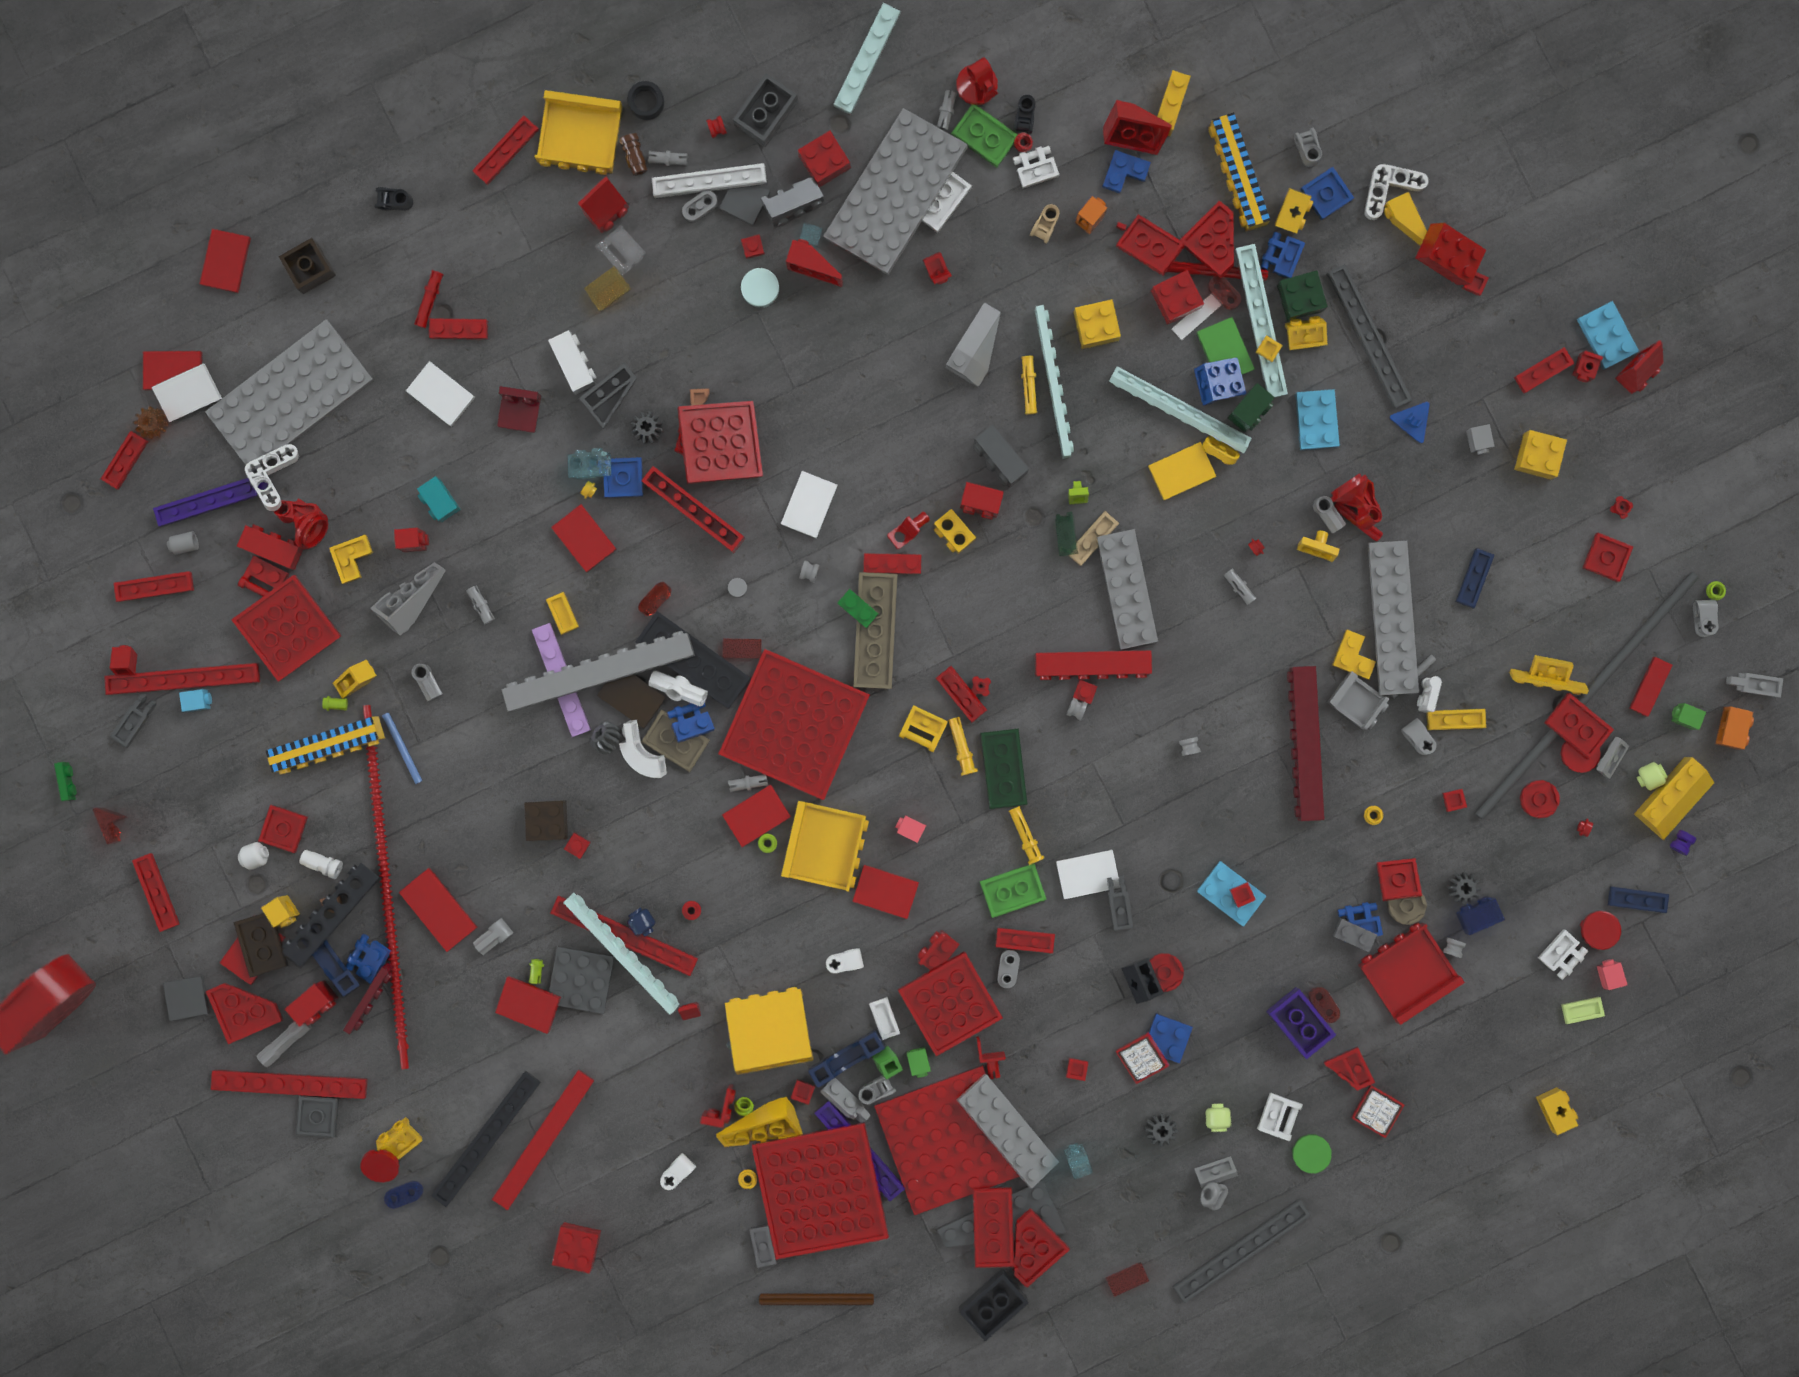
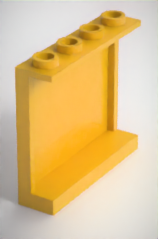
M545 90V108L538 154L535 155L539 165L545 167L558 165L559 168L566 170L572 167L577 168L581 172L592 170L601 175L613 173L623 107L621 102Z
M798 801L781 876L849 892L850 888H854L855 885L854 869H858L860 858H857L858 850H863L865 839H861L863 831L867 832L869 821L866 820V816Z
M792 987L786 989V992L778 993V991H771L765 996L755 994L748 996V999L733 998L725 1003L734 1069L737 1075L814 1061L801 989Z

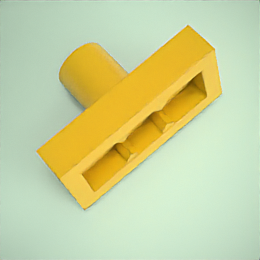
M1321 530L1317 531L1315 540L1303 537L1297 547L1299 551L1331 562L1336 559L1340 549L1327 545L1328 533Z

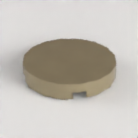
M1422 894V897L1390 900L1388 901L1387 908L1390 916L1395 921L1411 925L1419 922L1424 917L1427 902Z

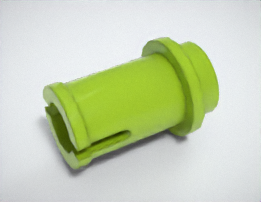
M327 696V698H323L322 707L326 711L330 709L347 711L348 699L330 698V696Z
M531 959V963H529V966H531L529 983L541 984L542 967H544L543 960Z

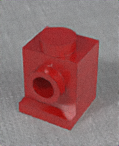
M1586 350L1578 356L1572 375L1581 382L1594 380L1603 356ZM1586 364L1591 366L1590 370L1586 368Z

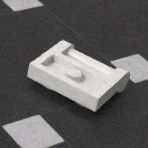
M1439 677L1424 678L1421 681V686L1424 689L1422 695H1419L1417 700L1418 711L1424 713L1435 711L1442 682Z
M1270 1092L1257 1129L1290 1141L1294 1122L1303 1104ZM1288 1105L1292 1108L1290 1110L1287 1122L1282 1132L1279 1131V1128Z

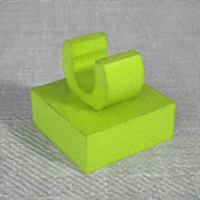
M1074 481L1073 489H1069L1068 493L1069 504L1088 503V487L1082 488L1081 481Z

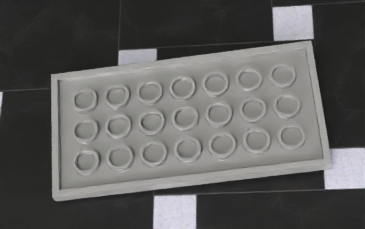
M903 108L825 232L824 239L889 275L967 150L968 144Z
M326 319L205 412L246 465L250 461L271 451L293 443L373 382L374 379Z

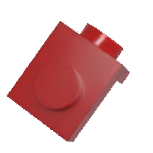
M940 252L923 259L928 275L934 284H943L952 276Z

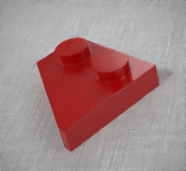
M1358 1046L1324 1061L1325 1066L1332 1069L1357 1091L1375 1083Z

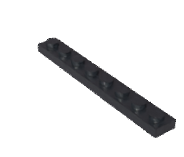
M527 1071L522 1074L431 1196L445 1207L450 1204L541 1082Z

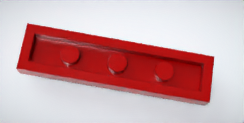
M523 116L472 170L473 173L488 185L539 129L527 117Z
M190 571L113 583L116 602L194 591L192 572Z
M149 853L132 860L159 932L180 925L153 854Z

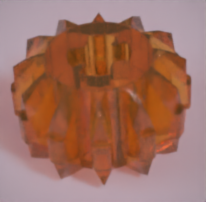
M149 406L147 410L141 408V415L135 414L138 417V420L133 421L135 425H138L135 431L140 432L141 437L145 438L147 436L148 439H153L155 435L159 438L160 431L166 432L163 426L168 425V422L163 421L166 415L161 414L160 409L156 408L154 410L153 407Z

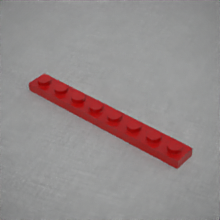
M212 1070L211 1090L365 1099L367 1095V1078Z

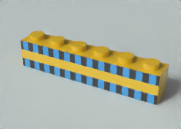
M1234 112L1212 119L1208 127L1211 138L1214 137L1215 151L1217 156L1220 155L1221 169L1228 178L1227 187L1229 191L1233 192V204L1235 209L1239 210L1241 227H1244L1247 232L1268 225L1270 217Z
M379 716L369 717L266 750V755L272 773L279 772L280 775L291 772V768L297 767V769L308 767L309 762L314 761L317 764L327 761L326 757L328 756L333 758L343 756L344 751L350 750V752L362 750L361 746L368 744V747L380 744L379 740L385 739Z

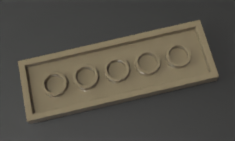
M859 572L858 596L879 615L867 629L857 621L853 687L892 689L897 574Z

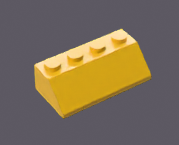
M1684 757L1668 775L1666 783L1658 787L1634 815L1664 840L1709 790L1714 781L1708 771L1693 757Z

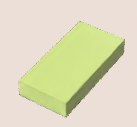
M1601 997L1561 1005L1565 1024L1605 1016Z

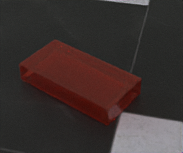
M723 638V658L760 659L762 656V639Z
M1141 1262L1106 1277L1114 1297L1149 1281Z

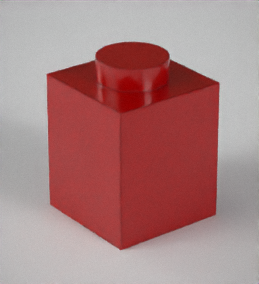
M128 645L112 647L110 670L115 676H134L137 663V653Z

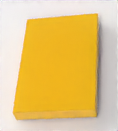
M1201 442L1148 466L1164 501L1217 477Z

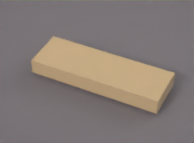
M1104 511L1067 552V555L1081 566L1098 548L1096 537L1110 534L1119 523Z

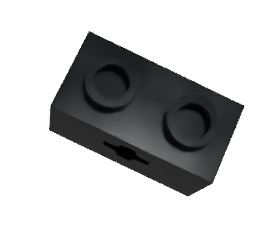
M1149 958L1135 961L1121 968L1136 1004L1150 1001L1164 994Z

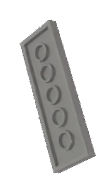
M1135 529L1096 537L1119 648L1126 649L1158 642Z
M983 1074L957 1099L958 1103L1029 1188L1032 1189L1059 1163L987 1074Z

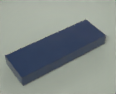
M1475 548L1455 602L1472 609L1475 608L1494 554Z
M1610 886L1608 905L1667 913L1669 894Z

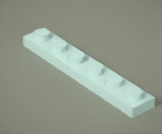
M885 3L882 4L834 102V107L851 115L900 15L899 10Z

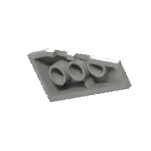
M984 303L946 364V369L977 387L980 386L989 369L1000 311Z
M434 562L417 573L414 580L406 584L404 582L399 585L400 589L393 594L390 592L385 594L370 609L391 630L401 636L415 623L446 570Z

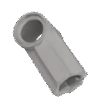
M1322 496L1315 499L1313 510L1319 514L1332 534L1346 525L1330 497ZM1321 500L1327 503L1326 510L1320 509L1319 502Z
M417 664L412 668V677L417 681L428 702L443 694L432 674L431 668L427 664ZM420 667L426 670V675L423 678L417 674V670Z
M502 918L492 924L487 932L473 942L477 951L482 955H485L498 943H502L513 934V931Z

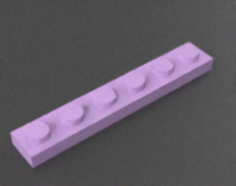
M551 623L532 629L547 672L554 670V673L562 671L561 668L567 665ZM577 692L559 697L558 701L572 737L591 731Z

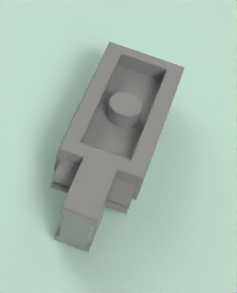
M1739 673L1738 677H1727L1726 684L1737 686L1736 690L1744 693L1781 698L1783 678Z
M836 1078L829 1081L820 1091L847 1118H856L860 1123H864L871 1116L865 1110L862 1102Z

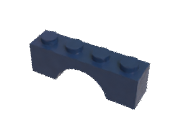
M313 925L310 929L313 934L321 933L317 925ZM301 940L307 948L309 946L308 941ZM326 940L314 953L313 958L342 998H345L359 988L360 985Z
M875 1029L809 1068L808 1072L819 1088L851 1066L884 1050L885 1044Z

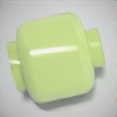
M1655 762L1641 767L1638 770L1640 776L1636 777L1641 787L1646 786L1648 790H1654L1664 785L1666 778H1668L1662 765H1658Z
M1212 1104V1108L1206 1109V1126L1211 1129V1132L1227 1131V1128L1231 1126L1230 1109L1223 1107V1104Z

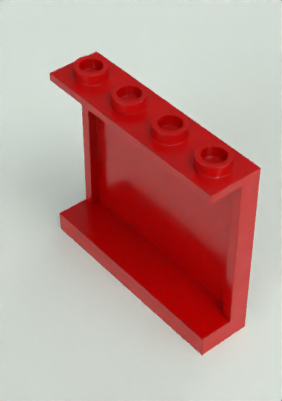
M1415 923L1409 928V932L1398 934L1393 938L1394 941L1389 945L1387 943L1383 944L1377 949V953L1365 956L1361 959L1362 963L1358 965L1395 1022L1399 1025H1402L1465 983L1462 977L1457 975L1428 931L1427 924Z

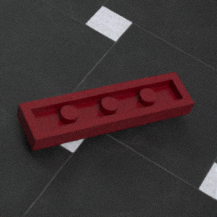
M387 963L380 969L343 1029L344 1032L351 1034L353 1031H358L364 1023L362 1021L364 1015H368L374 1007L372 1002L380 997L383 992L382 986L384 983L387 984L392 978L393 974L391 972L394 966Z

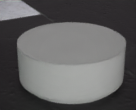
M734 578L728 584V591L734 597H742L747 592V584L741 578Z

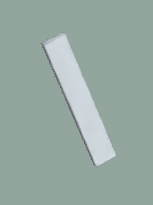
M764 163L652 178L654 198L767 184Z

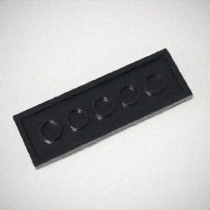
M657 611L635 643L646 642L648 645L654 643L653 640L664 636L665 639H668L675 632H687ZM689 634L695 656L667 664V666L685 677L695 686L708 691L709 696L729 709L751 678Z

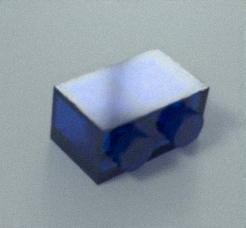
M1485 896L1478 899V903L1475 905L1467 904L1460 907L1461 911L1457 912L1456 915L1465 934L1472 935L1505 920L1496 898Z

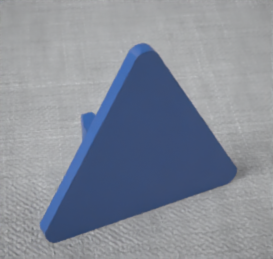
M1424 402L1392 414L1390 420L1417 442L1423 443L1430 403Z

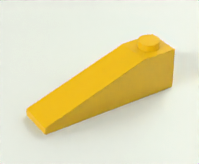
M787 1097L764 1104L718 1132L716 1137L724 1147L748 1145L750 1141L766 1142L769 1139H781L802 1135L803 1133L794 1106Z

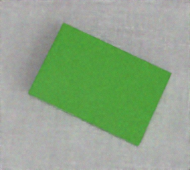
M971 105L951 133L952 136L968 144V148L996 168L1014 145V139L1018 135L977 105Z
M1233 317L1197 331V336L1209 362L1238 358L1242 375L1255 370Z
M1034 863L980 881L992 918L1047 900Z

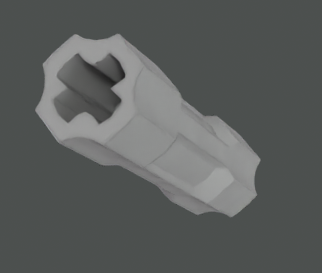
M294 1021L278 1038L256 1055L257 1059L265 1067L271 1066L282 1053L312 1028L311 1024L299 1027Z

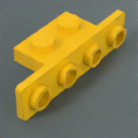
M1534 655L1529 672L1510 669L1509 672L1511 678L1521 684L1527 682L1537 687L1547 686L1557 691L1567 690L1577 695H1581V693L1588 694L1589 691L1585 683L1569 680L1574 665L1568 661Z

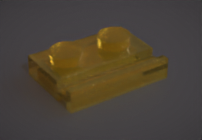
M613 266L587 285L584 290L588 293L598 310L603 311L629 292L631 288L616 266Z

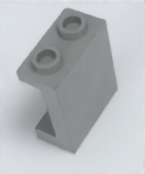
M1351 671L1347 673L1326 703L1362 730H1367L1376 724L1377 715L1379 713L1382 714L1387 709L1389 698L1379 696L1376 690L1359 679L1358 675Z

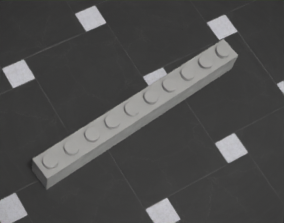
M683 631L675 632L671 638L665 639L663 636L654 639L652 644L647 645L646 642L635 645V649L629 651L628 648L617 650L616 655L610 656L607 653L598 656L599 660L591 662V659L581 661L580 666L573 667L568 665L562 667V671L554 673V670L543 673V677L537 679L535 676L525 678V682L517 684V682L506 684V688L501 690L508 712L517 711L693 657L695 654L689 634L683 633Z

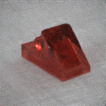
M103 807L94 808L93 812L107 845L120 842L119 836L121 834L114 823L127 818V816Z

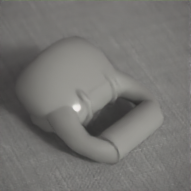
M1208 1183L1201 1193L1200 1201L1202 1205L1213 1211L1218 1210L1228 1194V1188L1225 1184Z

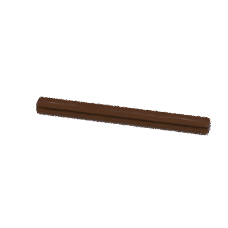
M760 1294L759 1304L873 1305L874 1294Z

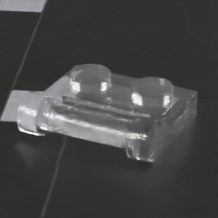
M622 225L595 246L617 269L616 272L620 276L624 275L646 256L643 249ZM612 243L627 262L622 264L607 247Z

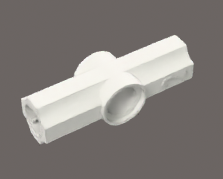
M656 670L653 671L648 686L665 692L674 701L683 699L697 706H703L708 695V691L691 685L683 676H676L674 678Z

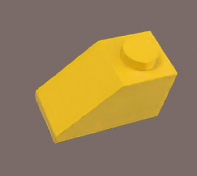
M364 660L349 667L333 682V685L342 699L367 685L377 675L369 662Z

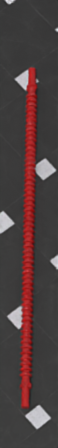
M371 705L363 706L364 719L372 717ZM367 744L365 750H368V753H366L368 759L366 760L369 761L367 766L370 767L368 770L370 775L368 777L371 778L369 781L371 786L369 788L372 789L370 794L373 795L370 799L373 800L371 805L374 806L372 808V811H374L372 816H375L373 820L375 825L373 827H376L374 833L377 834L375 836L377 841L375 844H378V847H376L378 853L376 855H379V858H377L380 862L378 864L380 866L378 871L381 872V875H379L381 880L379 882L382 883V886H380L382 891L380 893L383 894L381 899L384 900L382 903L384 908L382 910L385 911L383 914L385 919L383 921L386 922L384 927L387 928L384 932L387 933V936H385L388 939L386 942L388 944L387 948L391 950L390 957L387 960L394 966L391 972L393 974L392 980L390 981L392 983L390 988L393 989L391 994L394 995L391 998L394 1000L392 1005H395V1008H393L395 1014L393 1016H396L394 1022L397 1023L394 1027L397 1028L395 1033L398 1034L396 1039H398L397 1050L400 1053L401 1069H408L407 1049H409V1045L406 1041L408 1035H405V1032H407L405 1026L407 1024H404L406 1018L403 1017L405 1015L403 1012L405 1007H402V1004H404L402 998L404 996H401L403 990L400 989L402 987L400 985L402 979H399L401 968H398V965H400L398 959L400 958L397 957L399 952L396 951L398 948L396 943L398 941L395 940V937H397L395 932L397 930L394 929V926H396L393 923L395 920L393 915L395 913L392 912L394 909L392 904L394 902L391 901L393 896L390 895L393 891L390 890L392 885L389 884L391 882V879H389L391 874H388L390 870L388 865L390 863H387L389 857L386 856L388 854L386 851L388 846H385V843H387L385 837L387 835H384L386 830L383 828L385 826L383 824L385 819L382 818V815H384L382 810L384 808L381 807V804H383L381 799L383 797L380 796V793H382L379 790L381 788V785H379L381 780L378 779L380 776L378 771L380 769L377 768L379 763L376 762L379 758L376 757L378 752L375 749L377 747H368Z

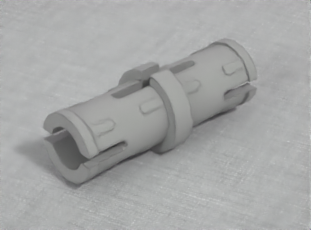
M950 90L945 91L943 104L939 108L940 116L936 127L942 130L943 126V131H948L951 115L954 114L953 106L957 93L952 91L950 94Z
M668 150L666 152L649 151L648 161L650 164L687 166L688 153H671Z
M1233 568L1223 575L1234 588L1233 591L1241 596L1246 605H1249L1257 598L1247 587V582L1243 581Z
M476 585L466 590L472 600L474 610H477L484 625L494 621L495 617L487 605V600H484L478 586Z
M748 775L742 779L728 780L730 792L744 789L749 791L752 790L751 788L768 786L767 775L753 777Z

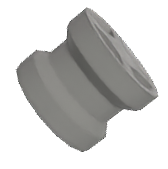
M805 560L799 578H806L814 583L820 565H812L809 561Z
M1072 698L1066 715H1073L1081 721L1088 703H1081L1076 698Z
M1198 737L1179 741V745L1183 749L1181 752L1182 756L1201 752L1197 745Z
M1447 937L1448 944L1443 952L1462 958V948L1465 947L1466 943Z

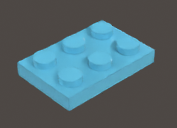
M1613 301L1577 319L1593 352L1603 356L1600 362L1603 370L1639 352Z
M1335 389L1295 393L1300 450L1339 447Z
M1221 861L1217 863L1197 890L1199 894L1243 927L1266 898L1265 894L1249 883L1256 900L1237 908L1229 889L1247 881Z

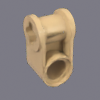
M1049 204L1044 207L1030 236H1036L1044 240V243H1048L1060 214L1057 206ZM1053 211L1056 216L1053 219H1049L1045 213Z

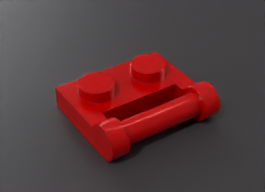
M253 556L244 575L240 578L238 586L243 589L247 588L263 597L269 591L250 582L251 576L272 586L274 589L286 581L289 573L257 556Z

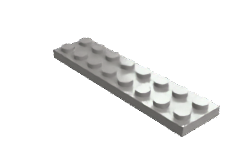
M1407 541L1368 543L1379 696L1419 693L1408 544Z

